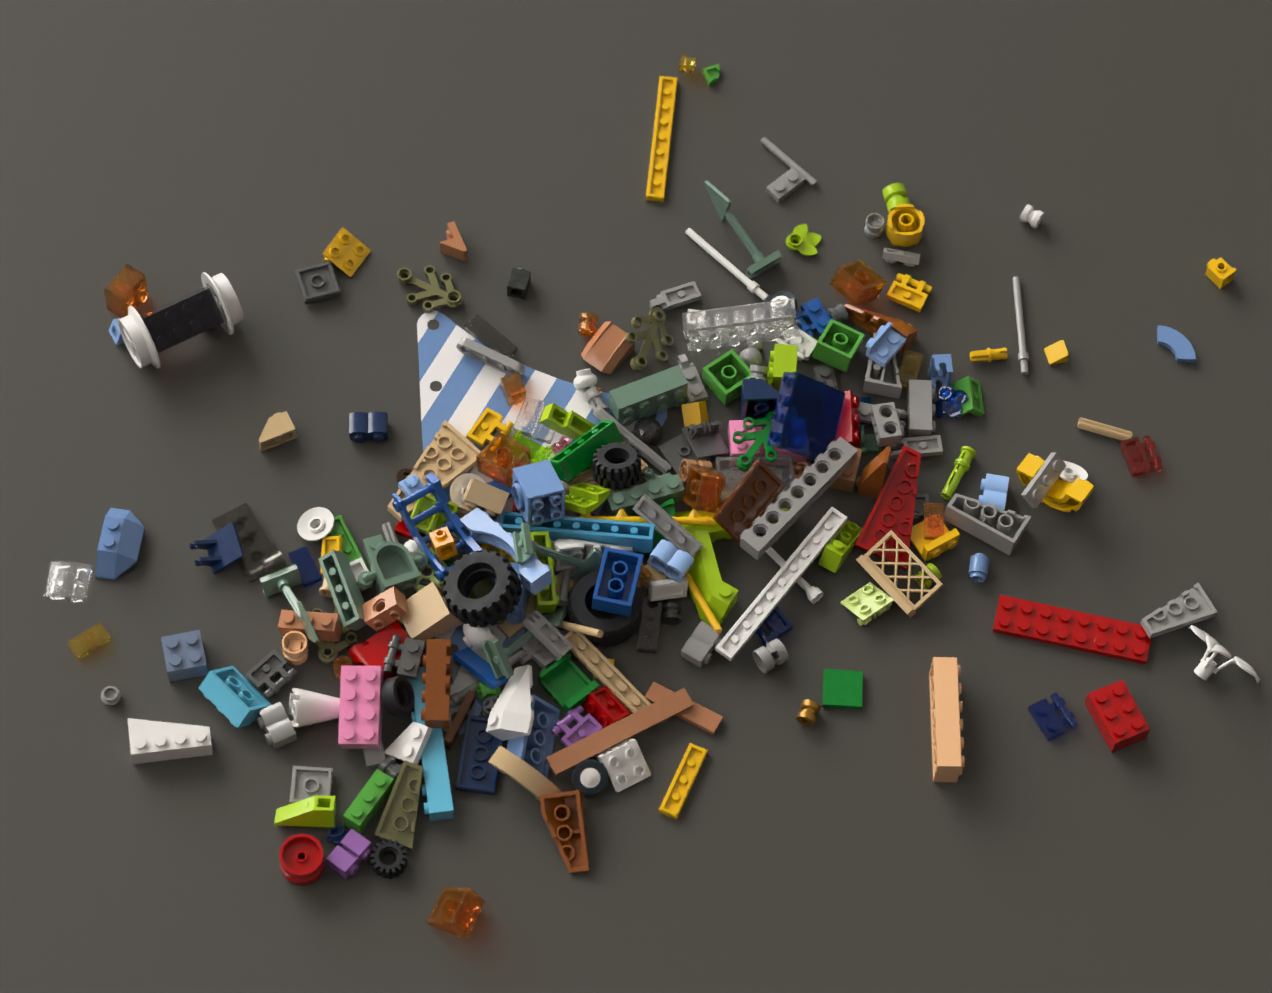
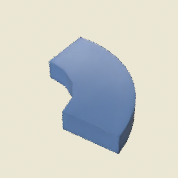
M1158 325L1157 344L1170 349L1175 355L1176 362L1195 363V351L1189 340L1173 328Z

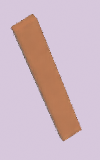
M682 688L546 757V761L554 775L557 776L578 765L580 762L588 760L693 707L694 704L685 688Z

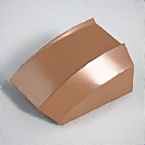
M605 321L586 345L581 356L583 360L599 371L612 375L635 349V342L632 344L627 343L625 340L627 333L612 322Z

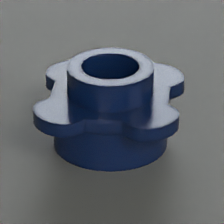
M335 826L329 830V836L326 837L327 842H334V844L340 845V842L349 831H345L342 826Z

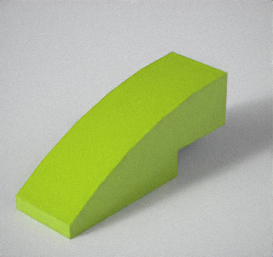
M555 403L545 406L539 421L546 427L574 440H577L595 426L573 410L567 412Z

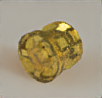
M682 54L678 71H686L688 74L693 75L697 58H689L687 55Z

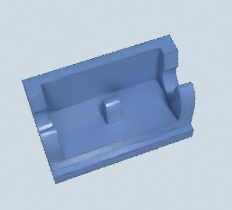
M951 354L932 355L928 371V377L932 380V388L936 389V382L940 381L942 382L943 390L949 391L953 375Z

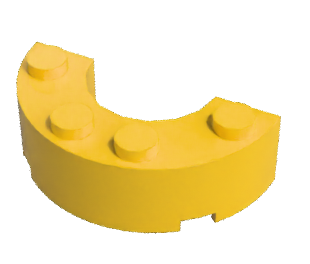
M1028 453L1017 467L1018 477L1024 486L1031 482L1045 462L1041 457ZM1058 478L1041 502L1062 512L1070 513L1071 510L1076 512L1093 492L1094 485L1080 478H1077L1073 483Z

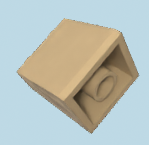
M431 582L406 599L408 614L398 620L401 624H404L405 632L412 639L426 641L464 624L455 616L446 603L443 587L435 582Z

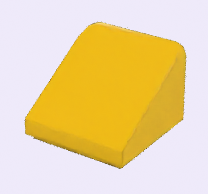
M1064 340L1044 348L1049 366L1068 361L1069 353Z

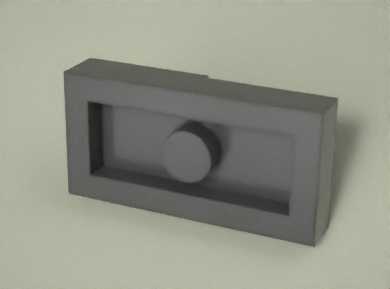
M828 364L815 366L813 372L820 398L823 395L825 400H829V394L839 393L833 367Z

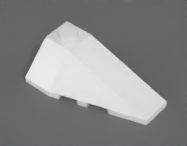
M558 539L552 541L553 550L582 560L593 549H597L603 557L605 547L633 552L632 547L578 539ZM555 559V571L577 567Z
M530 665L514 669V675L509 678L490 712L486 732L502 741L531 734L534 711L531 710L533 696L530 695V689L533 686L532 666Z

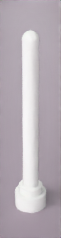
M772 547L766 551L780 567L785 564L786 561ZM802 577L797 580L796 583L806 591L807 599L812 604H815L822 598L823 592L818 587H811Z

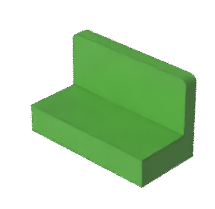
M967 376L951 384L956 417L959 418L968 413L977 417L985 414L980 381Z

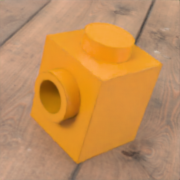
M447 526L429 533L432 546L439 561L458 555L454 540Z

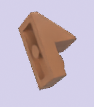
M455 222L447 223V231H445L447 240L440 242V252L466 261L467 248Z

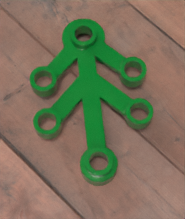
M771 411L765 418L760 419L746 417L743 420V428L745 430H752L753 427L765 426L764 429L750 433L736 431L733 434V442L735 444L755 440L746 454L739 456L737 459V468L740 471L746 472L750 469L752 458L762 444L766 452V461L769 463L776 461L777 452L773 450L769 436L772 430L776 437V447L779 449L786 447L787 438L783 436L781 426L784 424V416L780 412ZM768 455H774V458H770Z

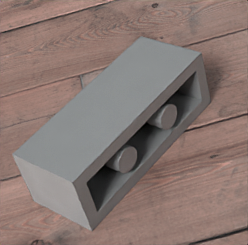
M909 380L908 438L931 436L932 432H935L936 422L932 421V415L935 416V404H932V399H935V388H932V380Z

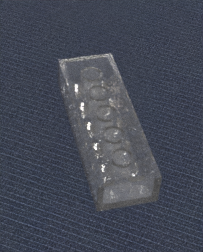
M794 298L682 313L683 329L688 351H700L706 348L717 349L721 346H737L744 343L755 344L758 341H775L777 338L792 339L800 336Z

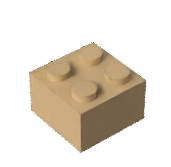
M473 478L469 481L461 501L465 503V507L473 510L478 507L493 518L495 515H501L509 493Z

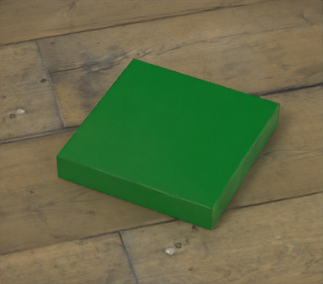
M824 669L822 707L862 710L863 671Z

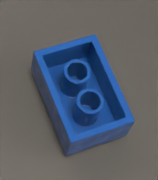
M605 547L592 597V609L630 617L643 566L642 554Z

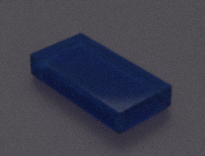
M307 546L288 553L292 564H296L304 587L322 580Z

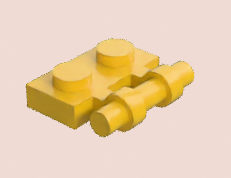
M898 273L896 280L901 281V283L893 281L886 299L921 312L928 297V294L923 293V291L930 294L933 287L927 285V282L912 279L908 274Z
M487 407L470 429L466 438L482 448L486 442L489 443L490 446L487 451L494 454L502 446V441L505 437L511 434L514 424L511 421H508L505 425L502 424L503 416ZM495 430L500 432L496 438L492 436Z

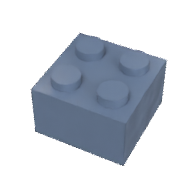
M200 630L161 637L169 682L208 675Z

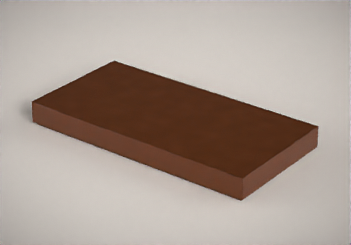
M756 460L714 515L713 519L740 544L742 532L745 529L749 530L758 516H763L766 508L775 500L785 484L760 460Z

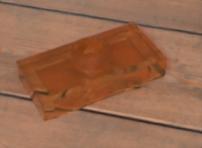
M923 503L924 540H935L944 535L943 503Z

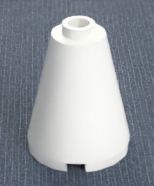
M292 688L294 693H290L289 715H292L294 721H290L293 728L339 718L340 698Z

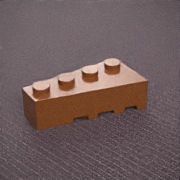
M427 639L426 655H423V666H426V673L422 675V684L426 685V691H422V703H425V709H421V721H425V726L430 728H449L451 639Z

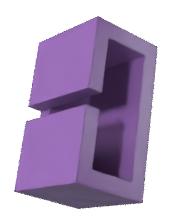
M353 829L340 842L343 846L337 845L326 858L327 866L344 879H347L350 875L353 876L357 872L358 865L362 860L366 861L372 853L371 842Z

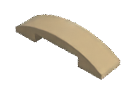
M502 746L498 747L488 762L534 794L535 798L539 801L540 795L562 792L540 772Z

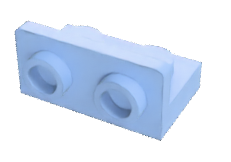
M888 322L885 326L882 325L877 331V336L874 339L870 338L866 344V356L883 368L906 342V338L891 329V322Z

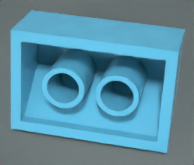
M234 666L210 671L198 688L204 697L210 700L217 710L223 713L230 720V723L237 728L250 725L259 717V710L272 705Z

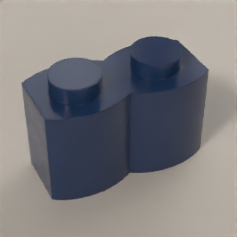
M386 412L349 413L350 440L357 443L366 440H373L374 442L387 440L388 414Z

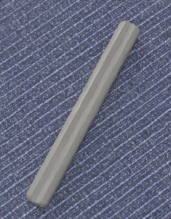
M601 408L596 412L595 417L600 422L602 420L614 421L623 441L637 448L641 456L663 474L670 471L672 466L604 409Z

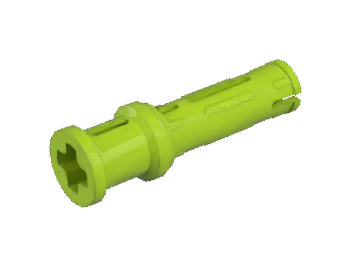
M962 446L960 449L961 454L954 461V469L940 493L941 497L946 500L952 499L964 473L969 471L972 459L977 456V452L969 446Z

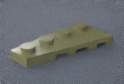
M404 760L374 834L375 836L387 841L392 839L393 843L396 840L399 845L402 844L404 847L412 850L423 767Z

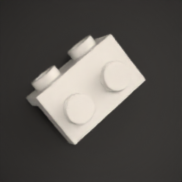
M788 322L780 335L774 338L778 342L777 344L798 345L797 360L802 361V359L808 361L818 341L791 322Z

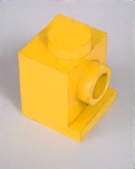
M1221 257L1217 260L1213 258L1207 264L1205 275L1221 289L1234 279L1237 269L1232 268Z

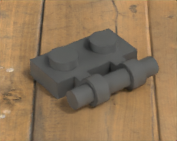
M393 635L387 647L389 651L383 662L385 665L383 672L391 674L392 668H396L397 676L416 680L426 645L425 641L406 637L405 643L400 644V636ZM396 652L402 653L400 661L395 660Z
M272 650L248 671L245 677L258 690L266 686L268 689L263 694L269 699L272 695L278 694L280 688L286 683L289 684L297 674V671L291 668L287 672L284 668L288 666V662L276 650ZM279 674L281 678L273 683L271 680Z

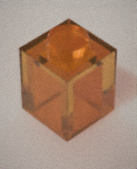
M519 373L500 378V388L508 406L518 405L526 400V389Z

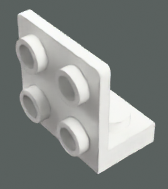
M630 738L595 756L596 760L606 768L616 792H620L651 776V772L636 739Z

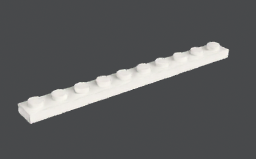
M834 507L827 511L715 647V651L729 661H732L847 521V516Z

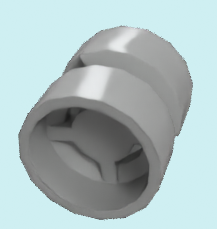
M777 638L767 643L766 647L761 646L752 651L753 659L763 673L774 669L775 664L779 666L789 660L785 646Z

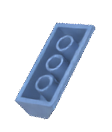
M531 694L533 696L531 710L534 711L531 734L509 739L507 750L548 778L550 766L546 761V757L552 755L555 736L551 733V730L559 720L560 710L536 695Z

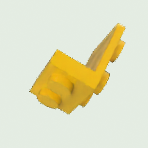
M933 515L912 526L910 541L926 562L938 557L948 549L954 548L958 544L960 533L956 528L949 531L939 516Z

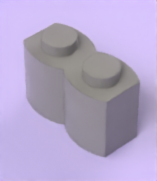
M701 621L682 648L681 657L700 668L704 663L707 665L712 658L711 652L722 640V632L715 633L712 626Z
M281 702L258 711L259 717L257 722L260 728H264L267 732L264 735L269 745L272 744L277 749L297 740L296 732Z

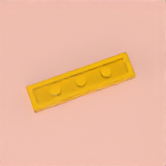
M689 743L658 813L677 820L708 754V750Z

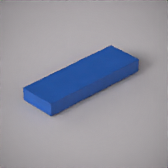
M469 647L453 654V659L489 688L495 689L507 683L506 676L496 679L490 664Z

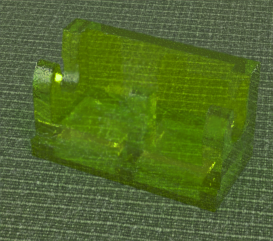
M517 430L509 440V451L530 463L545 461L552 453L550 446L545 448L523 436L520 430Z

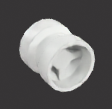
M1027 204L1019 220L1024 223L1028 222L1031 227L1036 229L1043 219L1044 212L1036 211L1033 206Z

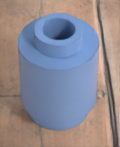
M976 553L970 557L968 575L970 580L975 583H983L988 577L990 559L983 553Z

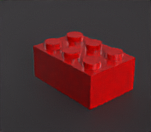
M1123 680L1088 693L1085 705L1111 753L1147 738L1150 728Z

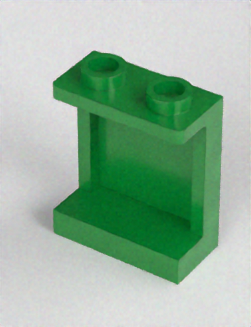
M569 653L560 660L557 658L554 664L543 668L539 673L538 683L566 714L578 705L583 706L589 693L599 689V684L595 680L591 682L571 660Z

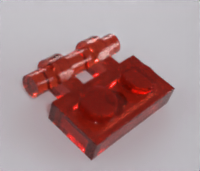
M1149 435L1143 437L1144 443H1140L1138 437L1120 441L1119 445L1132 477L1150 473V465L1154 466L1156 472L1162 470L1161 458L1157 455L1155 443L1151 441ZM1144 451L1148 452L1150 457L1146 458Z

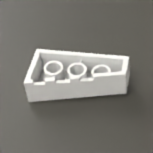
M128 718L133 764L213 755L210 727Z

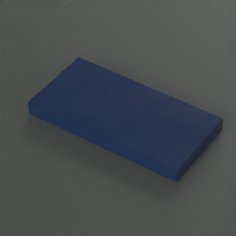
M467 715L455 790L495 796L499 770L488 762L498 747H503L504 741L486 732L488 717Z

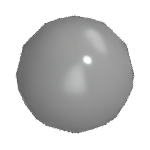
M746 348L739 356L749 368L750 365L761 366L763 361L761 353L756 348Z

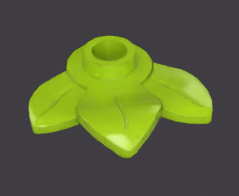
M801 224L796 226L793 233L786 238V246L790 250L799 251L802 255L814 256L818 253L815 246L819 244L822 236L808 232L807 224Z

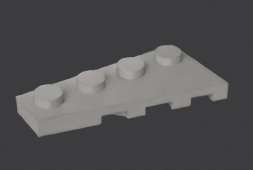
M1198 582L1190 590L1181 593L1175 600H1170L1164 607L1158 608L1144 617L1140 624L1148 637L1153 638L1213 618L1217 615V610Z

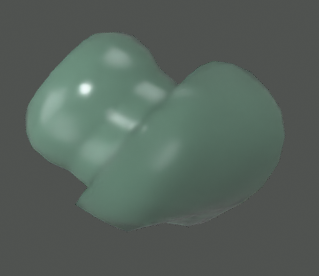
M646 469L644 471L645 481L658 480L669 475L670 472L659 476L654 473L653 469Z

